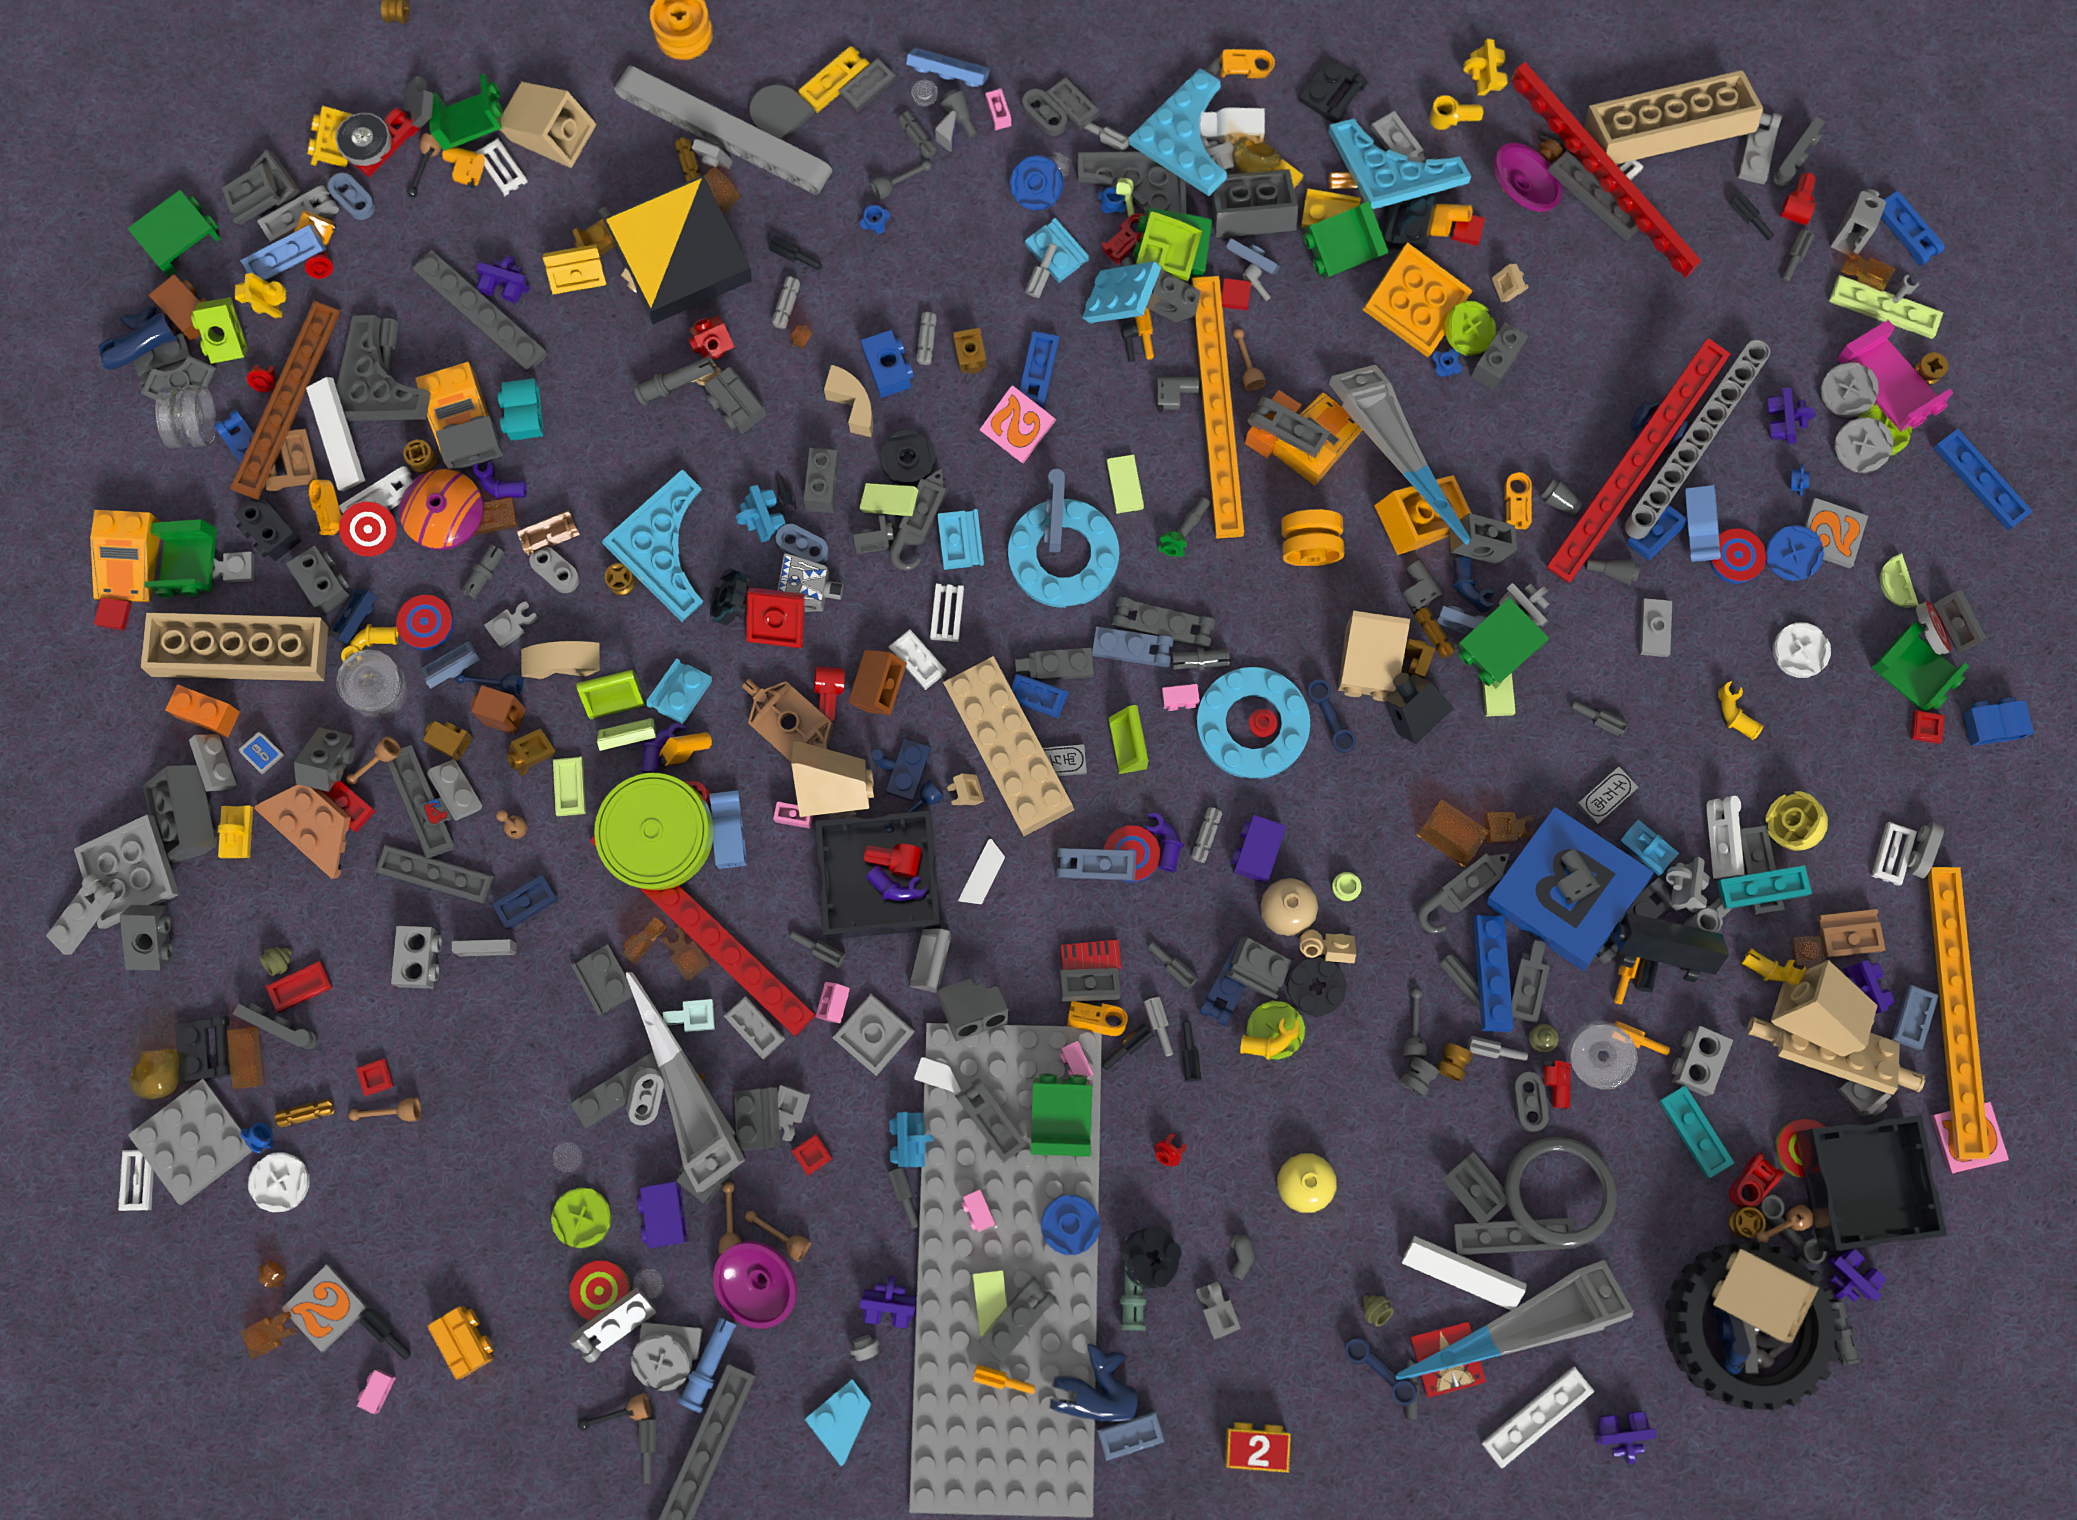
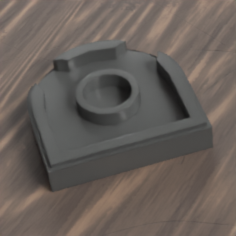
M770 85L761 89L755 94L750 104V115L754 126L782 141H785L815 113L814 108L793 89L784 85Z

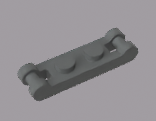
M1125 597L1118 598L1116 604L1118 611L1117 615L1113 616L1112 626L1142 634L1169 636L1176 642L1206 649L1210 648L1211 638L1209 636L1211 630H1214L1216 620L1213 618L1199 617L1135 602ZM1129 611L1137 613L1135 621L1127 618ZM1192 626L1200 628L1198 635L1190 634Z
M1660 876L1641 892L1627 913L1656 919L1671 906L1672 893L1664 886L1665 882ZM1653 893L1662 900L1658 905L1649 898ZM1614 929L1608 938L1613 945L1609 948L1603 945L1598 952V959L1603 965L1617 954L1618 946L1613 936Z

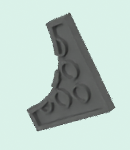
M1141 152L1078 153V182L1116 188L1119 178L1130 179L1134 184L1132 201L1144 213L1151 207L1187 214L1186 181Z
M375 315L352 316L336 388L346 421L426 419L431 393L425 389L411 388L399 384L384 365L379 345L381 319Z

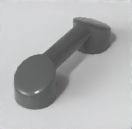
M1775 1195L1765 1196L1762 1202L1757 1205V1210L1763 1214L1765 1220H1769L1775 1227L1786 1222L1782 1217L1784 1204L1779 1197ZM1791 1227L1781 1231L1794 1246L1796 1256H1801L1809 1264L1821 1263L1825 1259L1826 1251L1819 1252L1817 1239L1804 1240Z

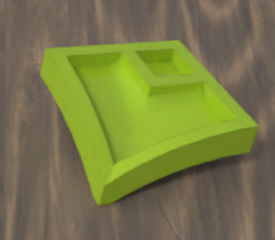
M1151 211L1136 264L1154 261L1161 266V270L1176 278L1188 281L1202 231L1179 220Z

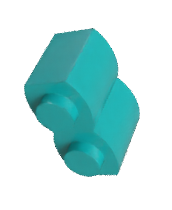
M535 378L503 382L502 391L498 392L499 405L501 408H504V416L500 417L502 432L507 433L511 441L544 436L540 390Z

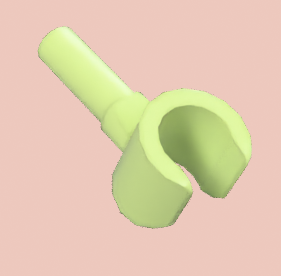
M1119 178L1116 194L1125 195L1127 212L1130 217L1135 214L1132 202L1134 184L1130 179Z

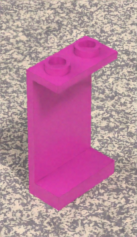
M1887 320L1847 344L1837 360L1840 364L1848 362L1860 363V365L1867 366L1873 371L1878 379L1879 387L1875 403L1897 429L1902 432L1910 426L1913 429L1917 428L1927 419L1926 416L1931 413L1935 416L1942 412L1948 406L1946 401L1953 394V391L1948 389L1937 395L1888 340L1895 326Z

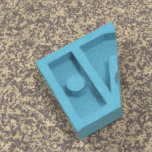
M853 1379L805 1419L840 1466L846 1462L871 1405V1401Z

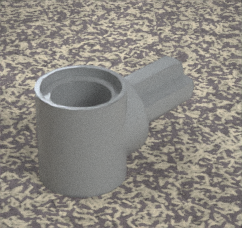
M1719 896L1710 906H1706V908L1688 917L1684 926L1716 933L1723 924L1722 918L1731 909H1723L1721 897ZM1700 920L1704 923L1706 929L1701 926Z

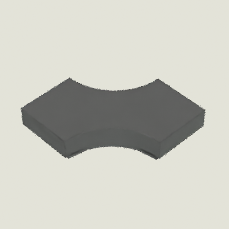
M418 76L406 86L404 110L411 112V125L422 127L432 116L434 94L427 91L426 80Z
M189 356L180 367L171 371H160L152 368L141 394L169 406L176 396L185 391L195 390L207 393L217 367Z

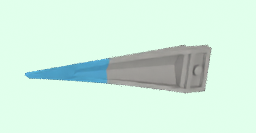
M1376 364L1332 376L1329 385L1343 401L1342 407L1456 535L1468 545L1470 537L1433 476L1407 423L1391 382Z
M1605 1260L1577 1269L1556 1284L1488 1325L1399 1372L1396 1380H1403L1601 1331L1606 1326L1631 1318L1634 1311Z

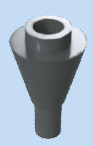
M954 89L943 96L941 106L948 114L952 111L956 113V122L962 126L969 139L976 136L978 132L970 120L971 117L964 92H957Z
M1588 559L1586 570L1602 572L1630 586L1631 581L1637 582L1641 565L1635 564L1636 559L1608 560L1607 562Z

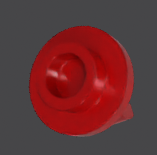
M324 250L321 252V255H313L306 259L305 271L313 278H326L333 271V263Z
M255 365L247 375L249 386L258 392H270L275 387L276 374L273 366H269L268 370L260 369L259 365Z
M1267 709L1256 710L1249 718V728L1254 735L1260 738L1268 737L1277 728V718Z
M1173 1133L1169 1134L1164 1141H1158L1154 1146L1157 1160L1165 1166L1172 1167L1180 1163L1181 1155L1187 1148L1185 1143L1178 1149L1171 1144V1140L1175 1137Z

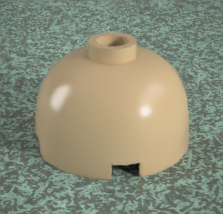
M1294 878L1280 879L1271 884L1262 895L1260 904L1261 917L1266 926L1276 934L1286 936L1299 935L1308 930L1316 919L1318 912L1317 897L1312 888L1301 880Z

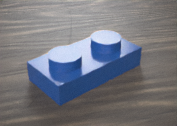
M1668 505L1646 537L1641 539L1630 537L1627 545L1650 561L1687 525L1688 519Z

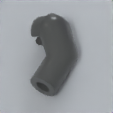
M1235 1234L1230 1239V1246L1235 1249L1238 1259L1230 1274L1243 1281L1254 1262L1255 1255L1251 1240L1245 1235Z

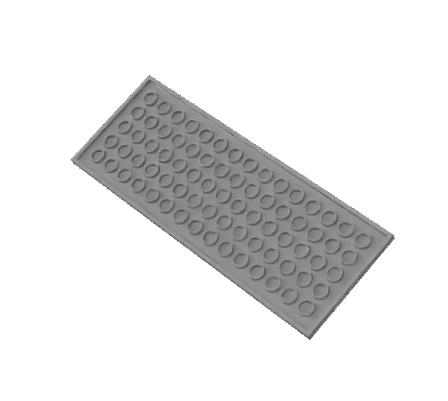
M927 1023L925 1058L948 1065L963 1092L973 1086L971 1083L979 1078L1024 1139L1027 1146L1003 1163L955 1097L957 1093L925 1083V1135H934V1141L925 1142V1167H922L909 1513L1093 1517L1095 1420L1056 1412L1050 1409V1399L1072 1401L1074 1391H1065L1052 1387L1054 1377L1057 1376L1077 1377L1095 1389V1374L1087 1345H1096L1098 1237L1096 1242L1087 1251L1078 1255H1064L1054 1251L1046 1243L1041 1232V1218L1045 1208L1054 1199L1063 1195H1077L1087 1199L1098 1213L1101 1033L1069 1026L1001 1025L955 1041L948 1024ZM1078 1041L1094 1074L1088 1078V1080H1093L1091 1157L1031 1155L1033 1078H1039V1074L1051 1073L1056 1074L1059 1079H1069L1067 1071L1070 1068L1067 1063L1064 1064L1059 1054L1062 1053L1061 1048ZM980 1095L971 1101L974 1108L985 1102ZM977 1190H981L996 1224L981 1232H978L977 1229L973 1230L969 1222L972 1219L970 1212L966 1213L961 1203L964 1201V1196ZM1003 1270L1007 1306L1032 1277H1035L1041 1283L1040 1287L1046 1292L1050 1291L1056 1297V1300L1042 1314L1004 1362L999 1363L978 1343L982 1336H980L973 1274ZM1031 1295L1026 1302L1034 1307L1038 1300ZM978 1364L1006 1372L1009 1378L1033 1384L1035 1386L1034 1393L1030 1394L1006 1386L1002 1390L973 1381L974 1369Z

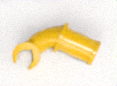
M367 624L365 629L355 635L349 646L343 649L341 653L343 662L349 665V656L355 653L356 664L360 665L364 659L362 649L366 645H397V627H372V624Z
M1730 681L1718 691L1722 712L1728 723L1727 727H1733L1751 740H1754L1762 731L1763 725L1742 713L1743 710L1741 708H1737L1736 700L1742 696V687L1732 695L1729 691V686L1732 683Z
M1752 948L1741 963L1762 975L1764 981L1768 979L1786 981L1793 985L1800 983L1807 970L1806 967L1803 969L1794 968L1793 963L1795 960H1789L1785 967L1779 966L1778 961L1773 962Z
M1283 1018L1279 1023L1280 1033L1274 1039L1272 1036L1266 1039L1242 1035L1240 1053L1266 1056V1059L1270 1060L1271 1056L1284 1050L1291 1040L1298 1037V1021L1295 1019V1027L1292 1030L1286 1031L1284 1028L1285 1018Z

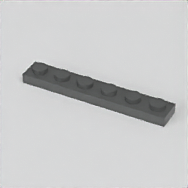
M432 250L412 268L421 279L526 372L530 373L548 355L538 343Z
M730 1363L727 1365L659 1520L694 1519L756 1379V1375Z

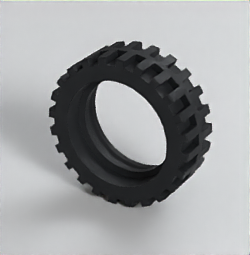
M1758 1242L1716 1246L1710 1252H1702L1697 1255V1261L1693 1264H1686L1681 1270L1684 1273L1680 1281H1674L1670 1288L1675 1291L1673 1300H1666L1665 1309L1671 1311L1670 1322L1664 1321L1665 1331H1671L1673 1342L1667 1344L1670 1352H1676L1680 1361L1676 1365L1680 1371L1687 1372L1690 1375L1691 1379L1689 1382L1696 1388L1706 1391V1395L1710 1398L1725 1402L1730 1406L1757 1411L1764 1409L1775 1411L1782 1410L1784 1405L1795 1406L1801 1403L1800 1397L1803 1395H1814L1819 1390L1815 1385L1819 1379L1828 1380L1832 1372L1827 1370L1826 1367L1829 1361L1837 1362L1840 1354L1833 1351L1835 1340L1842 1341V1331H1835L1834 1319H1841L1839 1309H1831L1829 1299L1835 1297L1830 1288H1822L1819 1283L1823 1279L1822 1275L1817 1270H1809L1806 1267L1808 1261L1801 1256L1788 1254L1789 1250L1783 1247H1772L1768 1243ZM1740 1249L1818 1287L1801 1323L1800 1344L1793 1360L1780 1372L1765 1378H1745L1729 1373L1712 1356L1703 1334L1702 1319L1706 1300L1718 1282L1726 1279L1730 1271L1726 1269L1727 1263L1734 1252L1738 1254Z

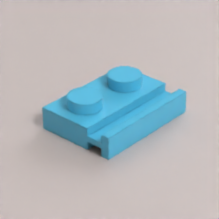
M1056 218L1049 225L1043 226L1025 240V245L1040 262H1042L1049 244L1054 243L1057 245L1047 270L1058 283L1077 270L1083 263L1089 261L1088 254Z
M978 509L969 512L939 513L938 522L944 570L972 567V565L979 564L980 566L984 565Z
M676 658L647 699V706L658 709L659 713L683 725L711 684L712 677L688 664L680 663V660Z

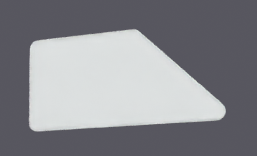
M924 1057L921 1058L915 1074V1080L954 1093L961 1091L948 1065Z

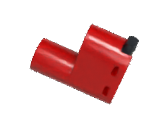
M1545 1060L1543 1085L1552 1087V1107L1570 1108L1571 1064L1562 1061Z

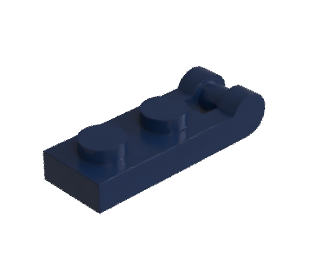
M1237 941L1199 1012L1206 1017L1210 1015L1218 1020L1217 1023L1224 1027L1246 987L1226 976L1227 971L1230 972L1233 965L1231 961L1239 944ZM1216 998L1227 1003L1224 1010L1214 1005Z
M1712 1297L1711 1311L1713 1315H1716L1718 1337L1723 1341L1727 1355L1723 1366L1729 1373L1738 1374L1741 1372L1744 1361L1747 1360L1751 1352L1743 1320L1714 1305L1716 1298Z

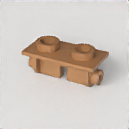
M569 510L517 531L522 542V548L527 555L535 553L534 550L540 547H551L580 535Z

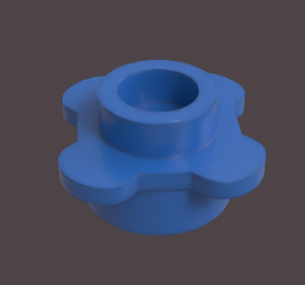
M1109 187L1105 191L1098 193V199L1102 203L1101 210L1104 213L1116 211L1123 213L1126 211L1127 206L1123 203L1125 196L1116 194L1115 187Z
M868 205L864 211V218L860 220L861 228L864 230L871 229L877 234H882L885 231L884 225L886 220L890 219V212L886 209L883 210L877 205Z
M1455 349L1442 353L1440 351L1434 352L1432 360L1435 362V373L1437 376L1457 375L1461 372L1462 366L1458 362L1459 352Z
M1801 464V469H1792L1791 491H1800V496H1803V488H1809V472H1804V464Z
M255 1123L250 1129L243 1128L240 1132V1136L245 1139L246 1145L255 1153H260L264 1148L270 1149L274 1145L272 1140L273 1132L266 1124Z

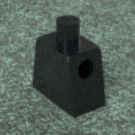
M1407 673L1397 675L1393 679L1396 690L1386 700L1398 735L1414 744H1417L1454 709L1431 682L1415 674L1410 677Z

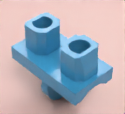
M758 485L751 486L749 488L750 494L745 497L746 502L739 505L741 512L737 514L736 521L739 525L746 524L749 531L756 529L762 543L769 541L772 534L777 533L778 529L785 525V520L781 513L772 515L768 513L767 509L775 507L777 503L774 491H760Z
M1637 820L1619 840L1622 846L1658 876L1665 871L1667 866L1679 854L1662 839V836L1655 834L1640 820Z
M899 1112L896 1118L889 1121L890 1132L892 1135H897L898 1147H892L890 1150V1161L898 1164V1167H925V1142H933L934 1135H925L924 1113Z

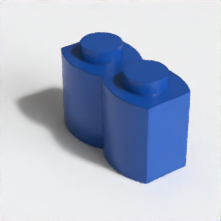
M2016 697L2001 699L1995 705H1989L1988 701L1971 704V709L1963 713L1971 746L2023 739L2034 734L2027 702L2016 701Z

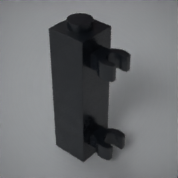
M1626 913L1621 922L1614 928L1613 936L1618 946L1617 955L1623 956L1619 964L1623 967L1632 968L1637 957L1678 966L1681 970L1687 971L1683 977L1684 980L1696 982L1700 972L1716 975L1729 956L1723 934L1632 913Z

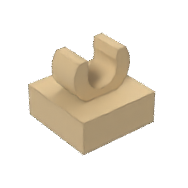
M1517 264L1507 265L1492 277L1501 302L1510 301L1529 288L1524 283L1522 278L1524 274L1519 270Z
M957 775L953 777L954 783L947 787L948 791H957L958 798L951 801L952 805H977L984 802L977 775Z

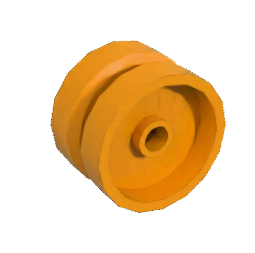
M655 0L650 10V21L658 46L666 55L675 59L688 60L699 56L707 50L712 41L713 29L704 0Z
M1318 509L1297 511L1283 517L1281 520V534L1286 539L1282 545L1283 560L1286 563L1297 566H1320L1343 559L1345 555L1344 541L1338 537L1343 532V517L1340 513Z

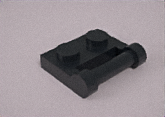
M1328 58L1301 93L1298 101L1332 123H1339L1343 118L1342 113L1357 93L1364 90L1368 81L1363 75L1355 74L1331 58ZM1344 82L1350 84V87L1334 107H1329V102Z
M1435 195L1420 196L1388 205L1389 209L1382 233L1388 249H1402L1407 243L1416 249H1427L1437 205ZM1406 208L1400 236H1394L1399 209Z
M228 1016L175 1024L180 1083L233 1075V1066H229L227 1027L230 1026ZM208 1029L215 1030L217 1067L211 1068Z

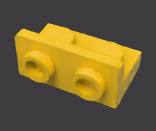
M322 106L319 115L314 114L311 130L316 131L315 138H310L307 154L312 155L311 165L316 166L319 160L346 167L348 160L338 150L336 134L342 122L353 114Z

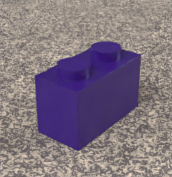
M1253 815L1251 822L1245 821L1240 837L1245 839L1242 849L1236 847L1231 864L1236 865L1233 873L1266 884L1269 880L1286 825Z
M670 1182L640 1188L641 1195H637V1206L639 1213H644L645 1225H641L643 1243H648V1248H658L688 1242L680 1184L678 1182Z

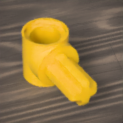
M1443 95L1434 101L1429 121L1434 128L1439 130L1447 129L1451 125H1457L1458 121H1480L1483 117V107L1481 105H1458L1457 100ZM1438 111L1446 112L1448 115L1440 114Z

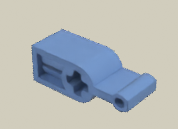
M1715 486L1686 488L1691 561L1721 559Z
M739 791L710 794L714 826L715 865L718 869L747 866Z

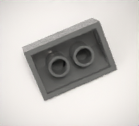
M1290 169L1227 175V179L1211 194L1212 220L1216 238L1296 231L1298 203Z
M197 765L166 766L143 785L148 815H153L169 864L204 855L216 847L217 833L211 822V805L207 801L205 787Z

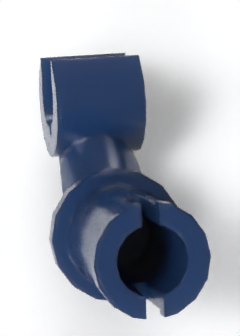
M1466 556L1455 558L1453 560L1455 571L1453 588L1457 589L1466 600L1473 603L1477 610L1487 612L1496 603H1488L1484 598H1491L1495 592L1490 589H1484L1479 592L1475 589V581L1472 580V559Z

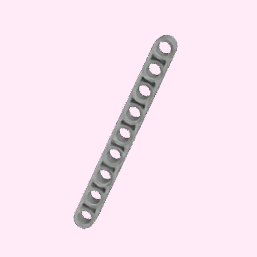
M633 66L626 68L614 87V91L622 99H627L628 102L646 111L650 110V113L670 123L673 121V124L739 157L742 155L741 158L807 191L811 190L813 194L817 195L820 193L832 173L831 167L821 159Z
M1753 340L1746 345L1625 523V530L1630 537L1635 539L1644 538L1653 528L1769 358L1770 349L1765 342ZM1736 375L1741 376L1744 380L1739 379ZM1722 395L1727 396L1730 400L1724 399ZM1708 416L1714 417L1716 421L1711 420ZM1693 436L1699 437L1702 441H1697ZM1679 457L1686 458L1688 462L1682 461ZM1665 477L1671 478L1674 483L1668 482ZM1650 498L1657 499L1660 504L1653 503ZM1636 519L1643 520L1646 525H1640Z

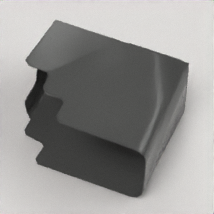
M967 979L938 990V1002L955 1041L1007 1024L1008 1008L997 986L988 989L983 983L974 985L971 979Z

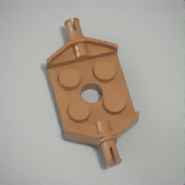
M748 679L746 682L753 690L745 683L743 684L742 688L754 699L748 724L790 762H792L793 742L800 741L829 750L828 745L834 724L787 681L767 689H760L751 679ZM787 715H794L797 720L795 727L789 730L784 729L782 726L783 718Z

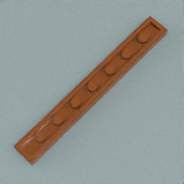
M317 301L313 302L233 479L231 490L259 500L307 392L306 387L310 385L336 327L341 310Z

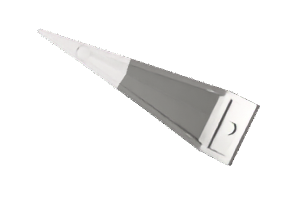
M626 972L627 980L644 1022L664 1082L683 1167L696 1192H703L743 1163L745 1158L733 1137L735 1132L634 973Z

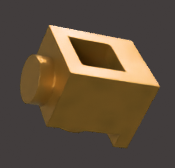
M975 328L953 332L960 373L976 374L982 371L983 368H987L981 329Z
M432 721L426 727L423 739L430 747L459 762L473 737L467 731L461 730L447 721L444 725Z

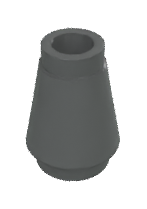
M1554 478L1546 484L1540 493L1544 503L1572 516L1583 505V502L1561 480L1557 481Z

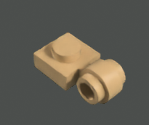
M1310 929L1305 931L1300 937V950L1305 956L1310 958L1325 954V961L1355 963V936L1326 933L1325 940H1323L1320 933Z

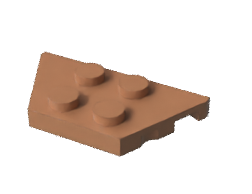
M297 784L254 807L258 813L331 879L340 876L341 869H338L340 854L345 852V835L349 830L351 817L320 789Z

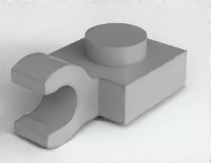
M1218 1282L1196 1289L1199 1300L1208 1306V1309L1203 1310L1214 1339L1241 1329L1231 1301L1224 1302L1222 1290Z

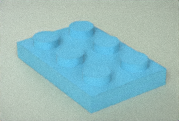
M1152 261L1101 270L1095 279V286L1090 298L1086 302V309L1082 318L1089 323L1142 316L1161 266Z

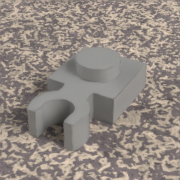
M252 552L224 553L223 561L220 562L214 558L215 569L212 581L219 579L221 576H223V580L226 583L254 581V554Z
M527 602L520 603L513 615L506 609L484 625L501 649L525 633L521 628L522 625L533 624L537 621L538 617L535 613L528 617L523 616L524 611L530 607Z
M780 1085L778 1090L780 1129L782 1127L784 1129L782 1140L791 1141L795 1134L793 1123H802L810 1094L786 1085Z

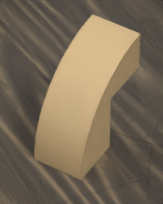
M831 365L824 388L826 400L853 406L848 422L850 432L872 437L873 415L870 400L864 387L852 374L842 368Z
M548 642L521 649L522 677L544 679L554 673L589 676L600 670L599 643Z

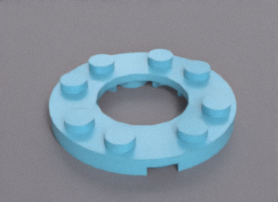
M1064 499L1062 527L1077 530L1087 538L1091 547V558L1087 567L1079 574L1069 578H1058L1048 574L1040 566L1036 557L1038 543L1045 535V525L1051 526V516H1046L1047 501L1038 504L1020 518L1009 540V565L1015 581L1031 598L1053 607L1085 604L1095 599L1109 586L1118 567L1119 544L1114 528L1108 519L1091 505L1073 499Z
M1240 668L1218 678L1205 692L1197 714V733L1206 755L1219 768L1237 777L1262 779L1281 773L1298 759L1309 737L1310 715L1303 695L1286 677L1265 668ZM1257 696L1265 698L1275 706L1280 714V733L1273 743L1264 748L1250 749L1242 747L1231 738L1227 731V712L1234 702L1243 697Z

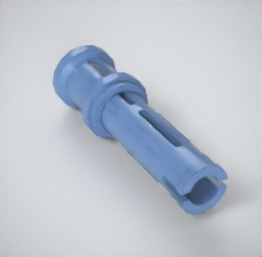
M720 1317L718 1318L717 1325L696 1370L689 1373V1382L682 1397H678L677 1403L701 1413L703 1409L701 1404L708 1389L714 1385L712 1376L737 1325Z

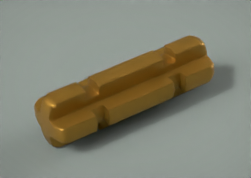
M681 137L675 141L677 153H679L678 157L683 174L686 175L685 180L688 182L701 175L698 173L699 169L694 152L691 151L690 140Z
M1424 607L1418 610L1414 615L1419 625H1423L1422 629L1433 646L1438 647L1437 652L1441 658L1444 659L1451 656L1455 652V647L1451 641L1446 640L1447 635L1437 620L1432 619L1433 614L1429 608Z
M327 1098L319 1100L317 1104L311 1102L292 1107L290 1111L286 1109L276 1111L274 1114L275 1123L278 1127H285L291 1125L292 1122L297 1124L319 1118V1115L323 1117L332 1115L335 1112L332 1099Z

